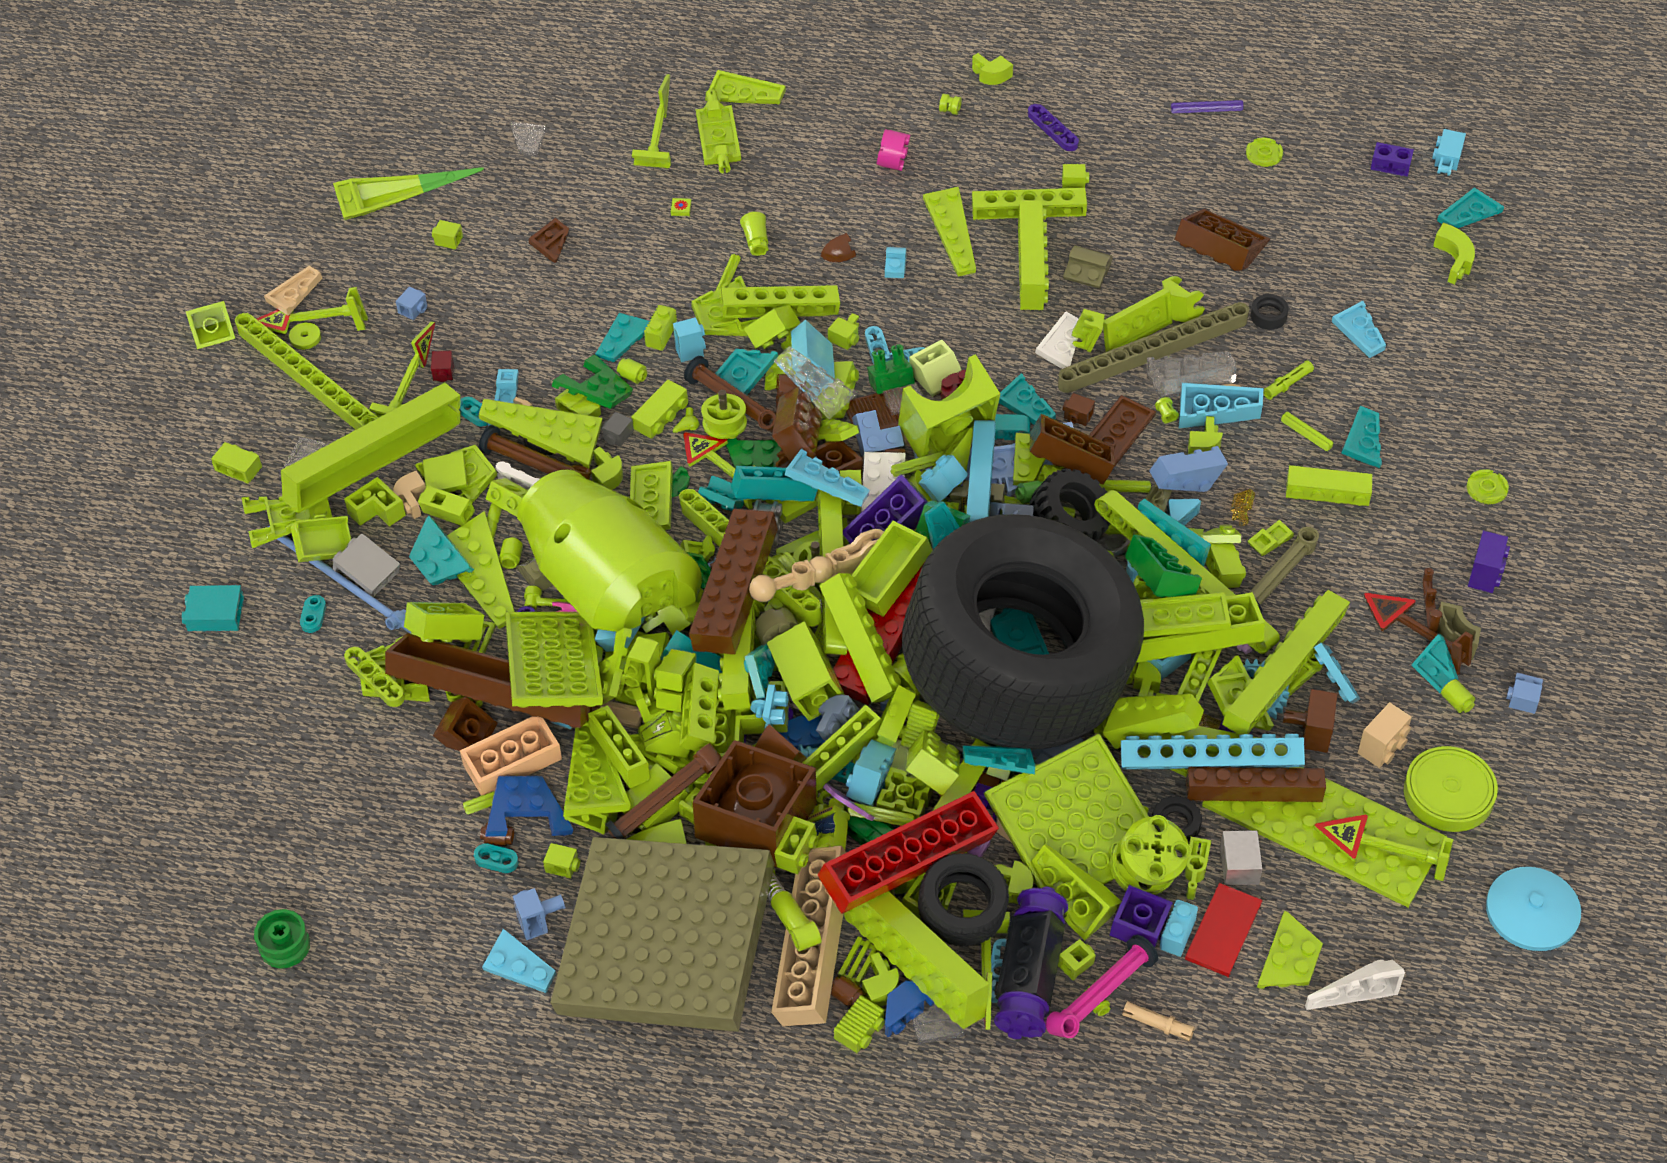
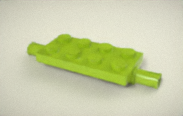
M712 89L713 95H711L710 90L706 91L707 103L703 109H695L704 165L718 164L720 173H724L723 168L728 173L731 170L729 162L741 161L732 105H722L718 101L717 91Z

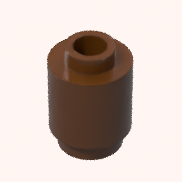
M486 822L485 826L481 827L480 840H484V844L505 847L507 844H513L514 827L509 826V824H506L508 830L506 836L486 837L485 833L488 822Z
M846 976L836 977L832 982L831 996L849 1008L854 1005L860 995L865 997L866 993L862 991V987Z

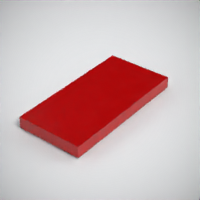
M1219 883L1188 949L1185 960L1229 977L1263 900Z

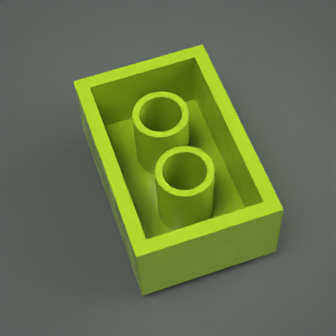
M407 602L404 627L411 631L412 635L419 636L424 642H433L434 639H440L443 642L460 640L470 643L472 640H481L484 614L465 603Z
M924 729L908 749L906 770L943 796L959 776L960 754L953 745H946L940 741L941 738L935 732H928Z

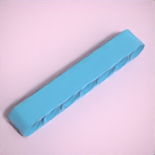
M974 420L967 514L970 515L968 523L989 517L995 420Z

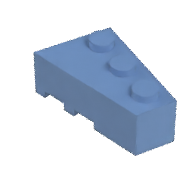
M1215 446L1212 447L1211 451L1202 452L1201 449L1194 451V454L1184 455L1181 452L1159 456L1149 471L1159 489L1205 492L1212 487L1228 463L1219 447Z

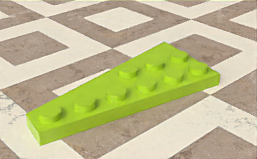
M587 721L581 728L575 729L563 817L629 811L630 802L619 773L590 732L589 721Z

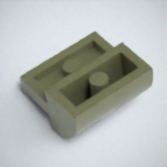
M1075 245L1069 254V261L1063 279L1100 289L1105 275L1109 271L1113 256Z

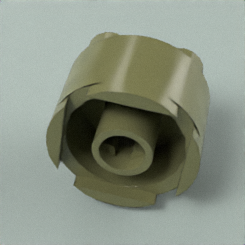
M772 608L758 617L755 635L760 644L764 645L777 635H781L799 623L790 610L786 608L774 610Z

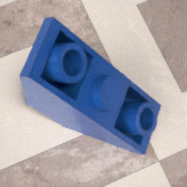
M913 981L903 982L888 994L885 1019V1035L887 1037L891 1036L892 1032L897 1035L904 1030L906 1025L902 1020L905 1023H908L910 1020H918L924 1012V1001L931 1007L936 1006L934 1001L928 995L922 993Z

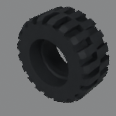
M1062 469L1053 472L1035 490L1030 500V505L1034 507L1033 516L1067 525L1082 532L1094 541H1097L1111 525L1095 508V501L1106 494L1107 491L1099 485V481L1090 478L1091 475L1087 473L1082 474L1080 470ZM1060 500L1072 504L1079 511L1082 520L1070 516L1062 507Z

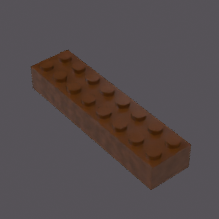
M733 509L689 632L693 651L736 654L754 601L749 591V585L753 578L763 574L778 530L774 512Z

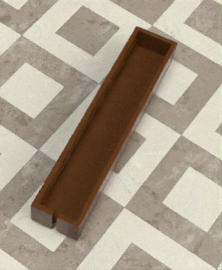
M406 633L385 651V674L394 676L397 679L409 680L415 684L427 685L437 690L441 689L452 692L454 695H462L473 700L488 702L494 706L509 708L512 711L527 713L533 717L545 718L551 722L563 723L573 728H581L589 720L588 713L600 708V705L594 707L585 705H574L572 707L528 706L525 708L512 706L509 660L436 640L424 642L419 636Z

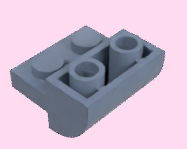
M847 695L831 697L818 710L823 717L816 731L826 741L860 709Z

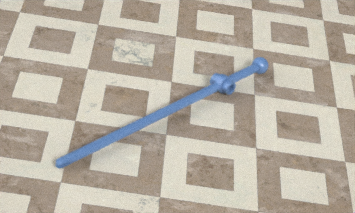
M285 535L277 539L296 553L294 541ZM308 561L386 616L385 623L390 630L403 628L411 634V631L404 627L406 610L402 609L401 611L396 610L393 612L340 573L335 572L323 561Z

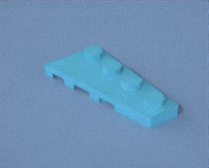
M803 449L798 452L786 468L785 475L793 480L803 482L812 488L844 499L853 505L861 507L869 496L870 490L850 477H841L838 470L833 467L828 469L822 465L820 459L808 457L807 452Z

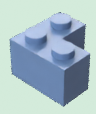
M876 410L859 413L852 417L853 424L857 425L859 430L856 437L861 457L864 456V452H885L886 449H900L904 446L900 426L880 430Z

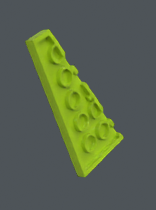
M483 399L479 412L480 420L498 428H505L517 437L520 435L527 438L528 442L554 454L559 453L571 462L576 461L583 464L584 467L590 468L594 454L593 450H595L602 426V418L490 399Z
M483 511L447 536L474 569L470 573L463 572L458 574L457 578L493 623H495L497 628L501 629L506 626L505 612H515L488 519L485 511Z

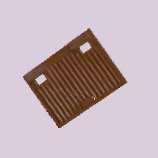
M907 386L878 395L875 393L850 400L849 409L846 410L851 424H853L852 417L854 415L876 410L880 430L898 426L903 388Z

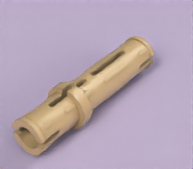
M1127 1001L1122 1014L1123 1016L1164 1031L1166 1035L1173 1034L1189 1042L1195 1030L1194 1026L1179 1022L1173 1016H1163Z

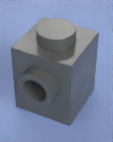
M615 412L602 426L604 440L610 445L615 444L621 447L634 431L633 420Z

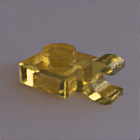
M1251 489L1234 494L1230 509L1233 512L1232 520L1239 519V526H1245L1249 522L1247 511L1252 509L1256 494Z

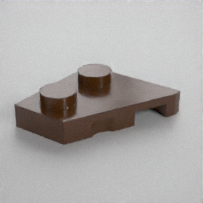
M554 218L529 238V244L546 258L556 263L568 237L569 228L557 218Z

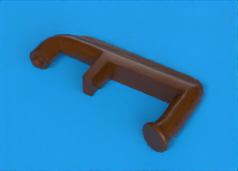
M1426 568L1423 575V592L1427 628L1437 633L1443 613L1440 610H1436L1435 597L1437 591L1433 589L1432 585L1434 570Z

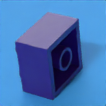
M1483 530L1468 587L1493 593L1494 588L1500 586L1506 565V559L1504 558L1508 557L1510 546L1506 545L1507 536Z
M1129 885L1113 920L1109 936L1127 942L1134 935H1140L1146 938L1155 948L1168 919L1173 902Z

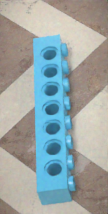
M1244 734L1234 739H1230V735H1217V739H1207V735H1195L1194 739H1185V736L1176 735L1166 740H1162V736H1149L1148 740H1139V736H1127L1126 740H1121L1122 770L1188 769V767H1304V737L1299 738V734H1285V738H1276L1275 734H1263L1262 738H1253V735ZM1256 745L1262 746L1264 754L1262 756L1253 755L1252 747ZM1277 745H1283L1287 748V754L1278 756L1274 748ZM1209 746H1215L1218 748L1219 753L1215 757H1210L1206 754V749ZM1231 746H1238L1241 748L1242 753L1237 757H1233L1229 754L1228 750ZM1141 747L1150 749L1151 754L1147 758H1141L1138 755V750ZM1163 747L1172 748L1173 755L1169 758L1163 757L1160 754ZM1185 747H1194L1196 754L1193 757H1186L1183 754Z

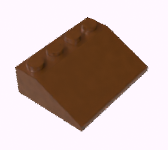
M1202 209L1181 219L1174 240L1180 242V245L1183 247L1195 249L1200 255L1212 257L1215 262L1225 263L1235 271H1242L1250 266L1270 241V238L1207 209Z

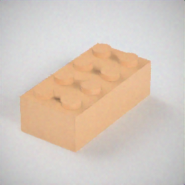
M533 716L460 750L463 766L481 796L495 791L498 776H528L562 760L560 745L543 718Z

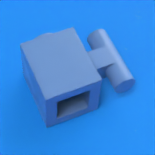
M1516 673L1514 686H1509L1506 699L1510 700L1509 708L1535 714L1540 699L1543 679Z

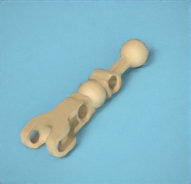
M873 529L863 532L851 544L835 549L831 553H826L825 557L816 556L810 561L796 562L792 565V573L774 579L767 575H758L752 579L749 585L751 597L759 602H767L774 597L776 590L791 585L794 589L806 590L810 586H815V582L824 583L838 573H850L852 575L884 531Z

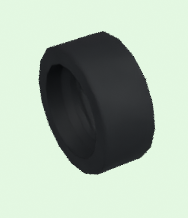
M1263 294L1256 297L1253 301L1250 317L1252 322L1262 329H1278L1287 322L1289 307L1282 297L1274 294ZM1266 306L1274 307L1281 314L1276 317H1268L1262 315L1258 309Z

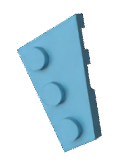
M504 929L482 966L484 971L544 993L547 992L556 975V970Z

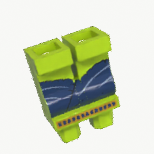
M836 798L830 799L829 807L821 804L815 806L813 814L806 820L815 823L816 833L819 837L815 848L842 846L845 850L850 814L844 811L845 804Z

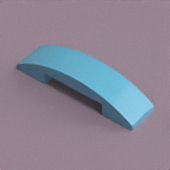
M498 369L496 401L513 403L518 388V369Z

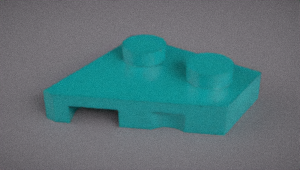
M1438 634L1411 666L1441 694L1444 686L1454 679L1458 680V676L1445 639L1441 634Z

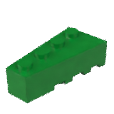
M1133 534L1125 558L1146 582L1145 584L1150 587L1155 596L1165 598L1166 596L1196 595L1202 577L1198 574H1190L1192 569L1186 565L1178 564L1179 559L1167 553L1168 550L1153 538Z

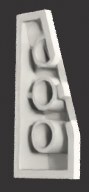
M1393 960L1374 961L1308 995L1305 1004L1306 1010L1398 995L1405 974L1404 969Z

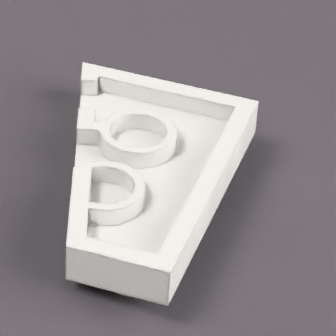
M1066 311L1038 345L1035 353L1062 369L1071 366L1075 346L1072 343L1078 340V338L1071 335L1078 318Z

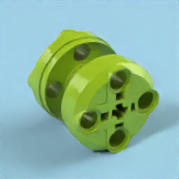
M1161 815L1146 817L1135 822L1125 833L1124 837L1115 845L1109 860V867L1114 879L1125 891L1131 885L1153 895H1158L1165 891L1185 869L1191 854V848L1186 836L1176 824ZM1151 825H1157L1160 828V832L1154 831ZM1176 850L1181 852V858L1177 856ZM1117 857H1121L1123 865L1118 862ZM1139 882L1146 884L1148 889H1142L1139 886Z

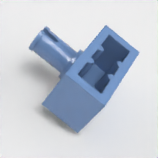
M535 888L523 890L513 896L517 918L526 940L548 933L545 919L546 914L565 909L561 894L542 902L539 900Z

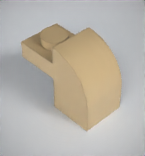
M414 471L401 477L395 483L393 492L402 499L406 514H411L414 519L421 516L420 507L416 500H419V496L424 492L426 486L418 472Z

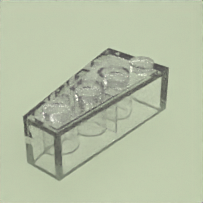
M1229 351L1203 353L1201 357H1196L1192 354L1184 355V358L1175 359L1172 356H1164L1162 360L1148 357L1146 374L1160 399L1164 397L1173 398L1181 395L1182 383L1223 385L1236 382L1237 363Z

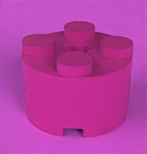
M885 129L878 153L877 165L902 171L904 166V160L902 159L906 158L908 147L905 145L908 146L911 135Z

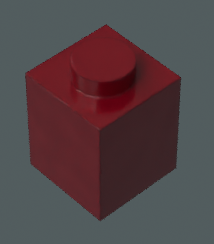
M452 350L432 351L431 372L433 381L446 382L447 380H453L454 360Z

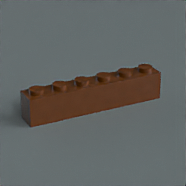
M1188 767L1186 776V794L1190 801L1323 802L1326 791L1324 768Z

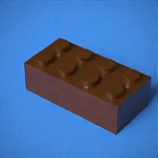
M800 386L779 397L772 437L791 462L801 449L805 450L810 458L816 456L822 418L819 408L814 407L810 396L806 391L803 392Z
M1040 414L1030 432V452L1035 457L1045 458L1053 465L1071 469V471L1073 469L1080 470L1082 474L1087 473L1091 475L1090 478L1096 479L1102 485H1104L1115 466L1114 446L1046 415Z

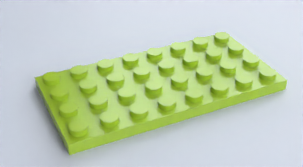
M505 612L512 706L525 708L528 706L572 707L574 705H585L594 707L596 705H603L594 630L578 612Z

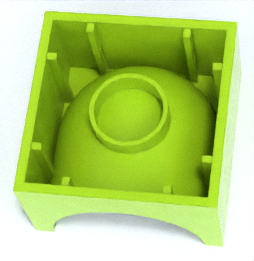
M975 354L968 358L965 378L961 385L941 401H933L922 397L911 385L903 388L898 426H900L901 431L918 458L944 451L959 432L970 427L974 429V420H995L1000 392Z

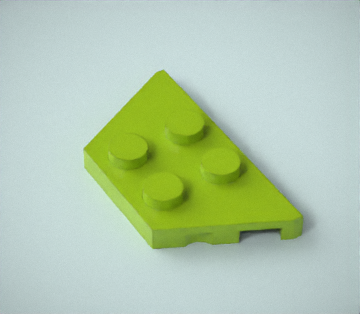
M1239 655L1235 656L1207 682L1222 714L1228 703H1234L1233 700L1238 691H1244V686L1250 678ZM1267 712L1256 724L1255 728L1266 731L1273 728L1274 724Z
M1284 911L1257 988L1262 989L1267 986L1289 987L1290 985L1306 986L1310 983L1323 943L1287 911Z

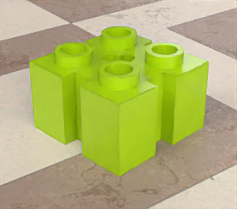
M890 767L885 780V789L881 790L877 807L913 814L915 820L925 815V807L928 808L933 795V789L917 777H908L907 771Z

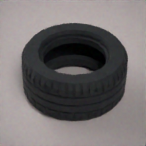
M967 853L947 855L934 862L924 874L918 897L920 919L944 943L954 946L959 945L960 947L978 945L985 942V940H989L1000 929L1009 902L1008 885L1001 871L993 863L983 859V857ZM955 882L969 883L978 887L984 893L988 907L980 915L971 918L958 917L949 913L941 905L938 894L949 884Z

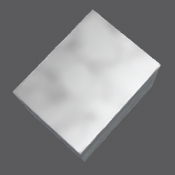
M1223 831L1220 851L1224 885H1259L1262 863L1258 832Z

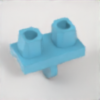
M768 685L766 700L764 697L752 701L750 709L756 713L755 716L757 718H763L766 722L765 728L769 724L773 727V725L785 723V710L776 709V706L787 707L788 694L787 692L776 691L775 685Z

